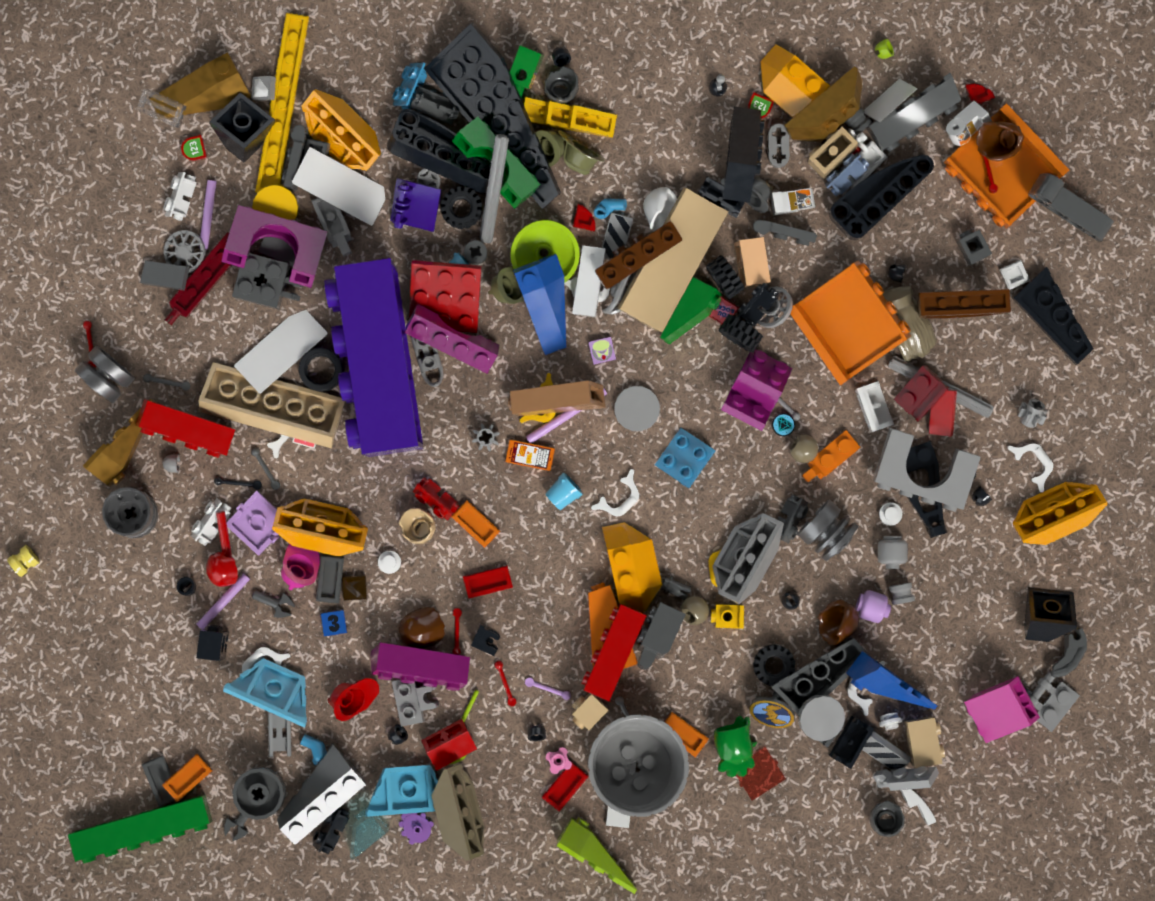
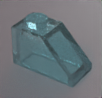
M366 807L355 816L358 820L353 824L350 858L352 860L390 830V827L381 816L365 817Z

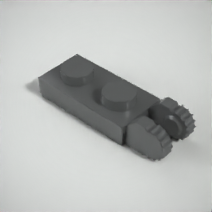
M301 124L295 125L294 129H292L291 137L294 143L293 147H290L288 150L287 160L289 165L288 169L284 170L282 176L284 187L292 191L298 189V186L294 185L292 180L302 163L306 140L309 139L308 130Z
M759 219L754 222L752 227L755 232L762 235L773 232L774 238L786 241L787 237L796 238V243L809 246L810 242L815 243L817 237L816 233Z

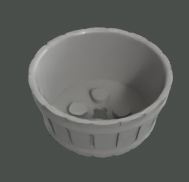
M630 715L613 721L598 734L589 754V777L596 794L611 809L627 816H651V814L660 813L667 809L668 806L670 807L684 790L689 774L687 750L680 736L667 723L659 721L652 716ZM637 762L640 772H635L631 775L627 765Z

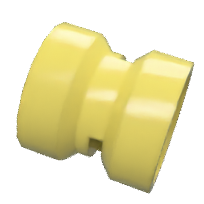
M28 545L23 546L17 555H12L7 559L9 565L20 577L24 576L30 567H35L40 563V560Z

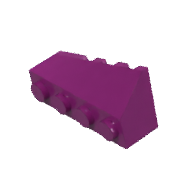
M381 642L371 651L372 674L378 675L379 679L392 680V677L399 678L401 682L408 684L418 681L424 682L423 685L427 687L443 685L446 686V689L452 691H459L460 688L467 685L470 657Z

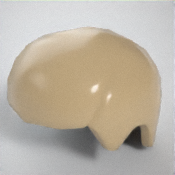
M422 508L408 509L399 520V525L403 532L402 535L413 544H424L433 537L436 529L433 516ZM422 523L419 529L416 531L417 525Z

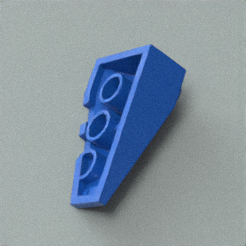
M553 254L513 269L544 354L548 355L566 348L564 274L557 255Z
M864 651L861 652L846 672L852 678L850 683L861 691L865 688L874 694L931 709L937 708V705Z

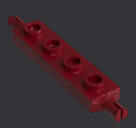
M229 232L225 234L187 280L185 291L179 290L170 300L169 304L173 310L164 320L171 326L180 315L188 318L232 266L231 264L221 262Z

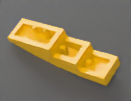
M528 97L523 98L522 102L533 124L613 138L617 118L615 114L576 105L569 106L552 101L545 102Z

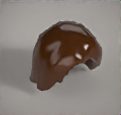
M1007 121L985 122L978 129L979 132L976 137L978 151L989 160L1002 161L1011 158L1022 148L1024 135L1016 124Z
M842 599L829 603L817 617L819 620V634L830 646H837L855 633L859 625V616L855 606Z
M434 607L418 608L408 613L401 619L398 629L402 643L405 646L418 649L438 644L445 635L444 622Z

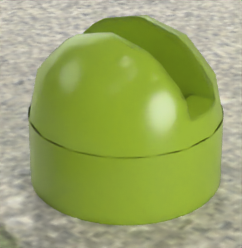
M888 39L880 41L875 46V51L879 50L880 53L877 57L887 59L894 56L892 44Z

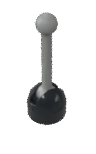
M719 74L710 82L709 91H711L710 93L713 96L720 97L726 93L727 83L723 74Z

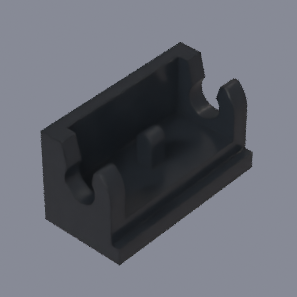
M481 623L471 646L495 656L498 648L489 643H493L494 640L492 638L499 640L500 635L496 631L485 627L486 624Z
M851 715L829 756L852 769L874 728Z

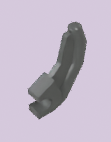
M1083 628L1075 629L1076 639L1073 638L1072 633L1065 634L1064 656L1052 666L1050 672L1052 677L1066 676L1077 668L1087 650V638Z

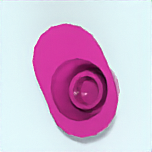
M291 544L288 545L283 559L281 577L289 585V590L303 588L315 582L320 565V555L318 552L295 547Z

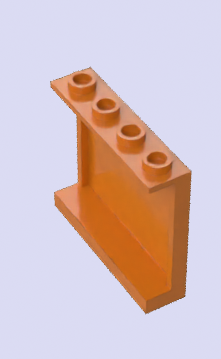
M1006 103L991 117L992 122L1007 121L1020 127L1024 140L1021 150L1015 156L1002 161L989 160L994 184L998 186L996 193L992 194L988 189L990 183L984 159L978 151V145L976 144V137L979 131L975 132L966 144L961 145L943 163L946 165L944 168L946 172L953 178L956 176L962 182L960 184L962 189L967 194L973 193L977 198V205L984 211L987 209L993 215V222L998 227L1004 226L1007 229L1036 202L1028 193L1040 174L1050 173L1060 179L1069 169Z
M859 260L803 300L793 305L790 313L839 385H842L911 337L909 325L904 320L901 321L896 314L897 309L891 301L887 302L883 296V288L878 282H873L869 276L871 274L866 264L860 263Z

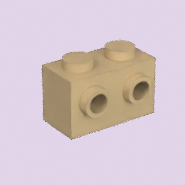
M843 127L829 134L825 139L826 142L821 147L818 145L809 153L808 164L823 179L858 147V142Z
M591 693L585 698L581 695L572 704L574 708L572 711L574 716L572 721L580 729L583 730L586 727L590 730L607 713L608 707Z
M932 716L905 720L912 767L918 768L921 766L927 767L943 764L942 758L945 757L943 744H939L938 735H941L939 721H935V718Z

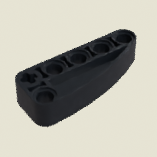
M412 109L401 111L387 143V149L390 153L477 192H487L491 163L488 159L483 157L467 158L452 142L457 135L456 133Z
M928 155L915 156L874 173L836 201L829 209V218L850 240L861 239L932 172L934 168L932 158ZM917 162H925L928 167L927 171H919ZM900 178H909L911 186L908 188L903 187L900 184ZM889 192L893 194L894 203L885 202L883 198L884 193ZM836 207H841L845 210L846 215L844 218L835 216L834 209ZM868 208H874L878 212L876 219H870L867 216ZM851 224H853L854 226L858 224L861 227L859 229V232L861 234H858L857 232L853 234L851 232L853 228Z

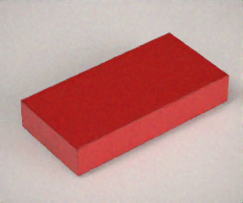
M948 389L931 408L929 434L953 436L957 390Z
M508 565L463 576L468 599L513 588Z
M572 763L571 768L562 771L542 798L560 812L589 776Z

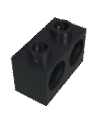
M210 625L206 629L200 630L196 658L214 661L226 659L227 644H225V641L228 642L229 631H223L224 626Z

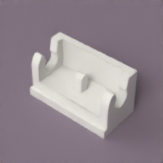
M879 381L855 389L870 433L894 425Z

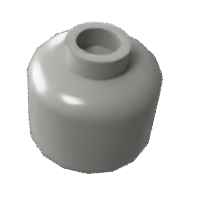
M883 536V540L878 542V562L886 564V569H899L900 564H905L908 560V543L902 540V536Z

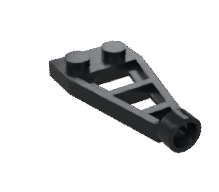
M931 441L911 447L906 461L908 474L921 468L927 470L929 477L928 486L940 482L939 464ZM913 494L912 498L907 497L928 529L930 538L948 533L944 524L942 503L935 501L934 510L925 512L919 503L918 495ZM934 522L939 523V526H936V527H933V528H932L931 525H932Z

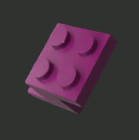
M755 349L754 352H749L721 410L762 431L785 388L793 368L787 366L782 361H777L768 356L763 351Z

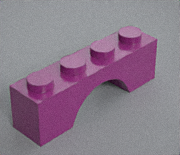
M419 304L416 305L406 325V334L488 374L498 356L499 344L481 335L469 336L462 334L445 324L437 313Z

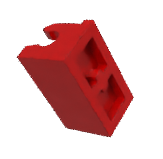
M462 719L421 740L436 771L477 750Z

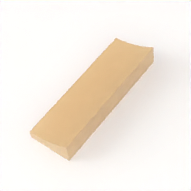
M683 188L664 222L666 224L671 221L682 237V241L638 269L617 309L651 329L663 332L729 211L713 204L691 190Z
M214 362L199 398V412L328 448L333 446L345 401H342L340 397L275 380L260 394L236 368Z

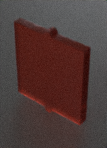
M766 747L752 755L755 763L754 768H747V774L744 777L736 774L740 781V787H744L752 801L786 779L777 766L778 761H774Z

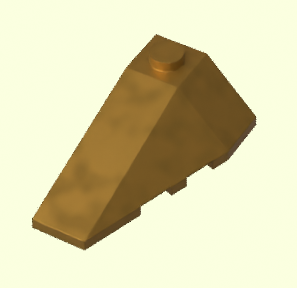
M227 52L151 97L150 101L159 118L165 119L223 109L239 93H242L248 99L252 98L231 56Z
M149 399V400H148V401L157 403V402H156L155 400H153V399ZM141 408L129 419L128 423L130 425L128 427L123 426L114 433L111 444H103L83 465L86 470L108 486H111L113 483L117 485L124 479L125 474L123 472L127 469L143 435L140 432L141 428L135 426Z

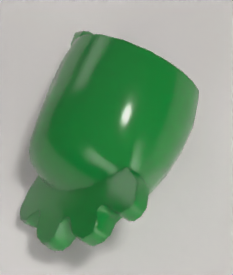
M738 716L734 724L722 726L714 730V744L721 759L718 763V771H726L728 777H734L736 774L744 777L747 774V768L752 769L755 766L752 754L757 741L751 742L749 716H746L745 719L742 716Z

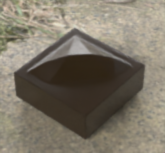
M366 576L343 577L344 601L367 599Z

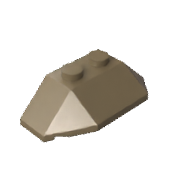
M461 764L443 770L431 795L443 842L466 861L484 855V823L474 784L469 775L463 770Z

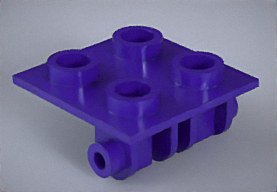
M397 178L390 221L394 223V227L401 229L403 225H408L434 232L441 189Z

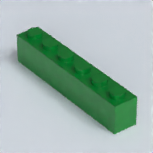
M201 795L74 831L68 834L75 862L82 860L84 864L97 860V855L104 854L105 857L118 854V849L127 847V851L140 848V843L149 841L151 845L164 841V836L172 835V838L185 835V830L194 828V831L197 832L207 829V824H210L213 820L206 795Z

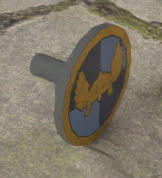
M775 690L772 698L756 697L750 705L752 717L768 727L786 728L791 726L795 720L794 711L787 704L781 702V697Z

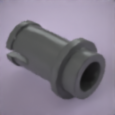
M665 576L660 589L664 590L665 594L668 592L685 600L688 598V595L680 590L690 593L691 586L673 580L672 576L669 578Z

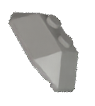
M762 513L758 517L749 519L733 528L713 564L719 595L740 604L756 591L778 552L783 522Z

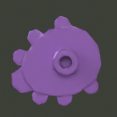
M417 813L402 814L401 818L403 821L399 822V826L403 827L404 830L401 832V835L407 836L410 839L409 844L411 845L426 841L431 834L433 822H428L425 819V813H421V815H417Z

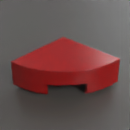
M975 83L965 85L971 103L975 101L978 104H982L995 98L993 92L982 85Z
M578 204L573 227L595 232L596 224L593 215L586 207Z

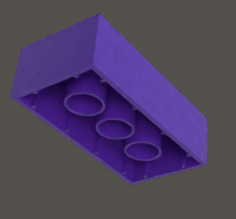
M391 258L334 266L336 279L324 280L328 307L332 308L333 312L341 311L343 325L332 326L331 332L335 354H339L340 358L347 357L349 372L338 373L342 401L354 403L356 418L345 420L349 448H361L362 455L367 457L424 449L407 334L405 333L406 326L397 267Z

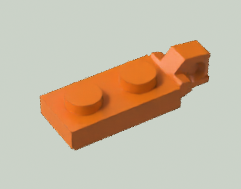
M845 430L818 452L813 461L807 463L810 469L802 477L806 482H810L816 476L821 480L861 447Z

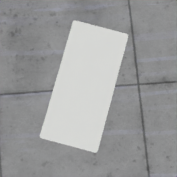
M309 147L292 180L294 185L371 226L374 224L385 201V191L382 185Z
M307 310L301 311L284 320L241 358L234 367L261 394L328 333Z

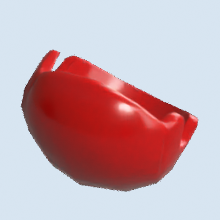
M217 552L210 555L206 563V574L209 580L219 587L233 585L237 582L238 578L235 560L232 557L224 556L226 552Z

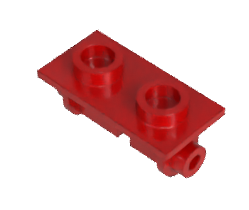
M424 477L413 490L416 499L423 504L427 503L433 508V512L437 517L445 518L448 521L452 514L460 507L456 504L458 501L446 492L439 497L437 494L442 488L430 478L426 479Z

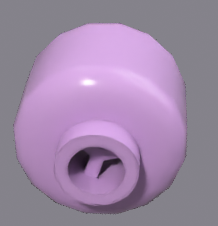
M867 590L864 594L859 595L856 611H858L861 619L880 623L883 617L888 618L891 605L888 604V597L886 595Z

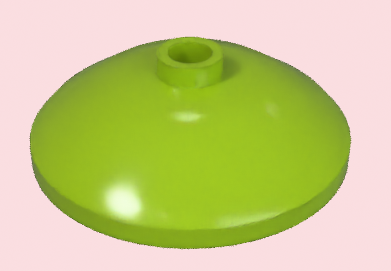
M538 220L523 227L515 236L511 246L510 258L513 269L545 258L540 256V250L547 249L548 254L545 257L553 254L557 255L564 274V283L568 281L576 271L580 257L579 246L572 232L561 223L552 220Z

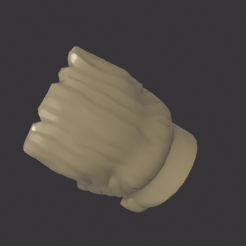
M909 286L889 288L884 290L883 293L887 302L891 301L897 309L896 314L901 321L904 320L911 329L909 332L911 337L897 346L904 361L925 357L930 352V349L936 345L937 341L930 321L919 318L918 302L912 297L914 293Z

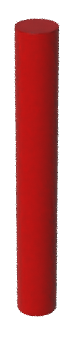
M225 511L216 512L221 549L222 552H226L224 556L232 557Z

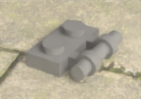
M1048 671L1044 678L1041 677L1037 682L1038 686L1029 698L1040 716L1036 721L1052 732L1080 695L1062 681L1056 687H1053L1051 683L1055 678ZM1046 690L1050 693V695L1045 700V702L1041 704L1038 701V699Z

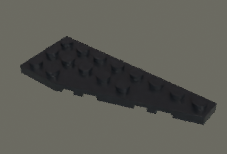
M474 22L470 23L424 70L469 123L478 116L489 126L495 136L497 134L507 135L509 138L507 149L520 159L521 164L540 183V186L531 196L543 209L560 195L561 191L504 57Z

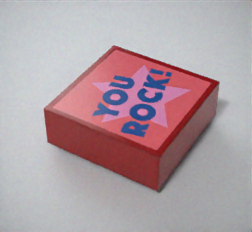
M721 297L718 308L716 310L713 309L709 317L723 324L728 314L734 316L739 307Z

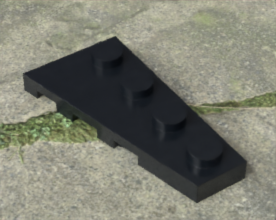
M1045 267L1012 299L1075 365H1078L1094 348L1081 325L1075 319L1069 304L1063 298L1060 288L1051 277L1048 267Z

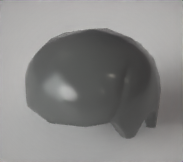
M562 66L558 71H551L544 83L545 94L551 101L563 104L573 100L579 91V80L574 70ZM563 85L566 89L556 88V86Z
M884 801L875 805L870 813V825L881 836H895L904 827L905 817L900 806L890 801ZM884 814H889L892 816L891 819L880 820L881 816Z

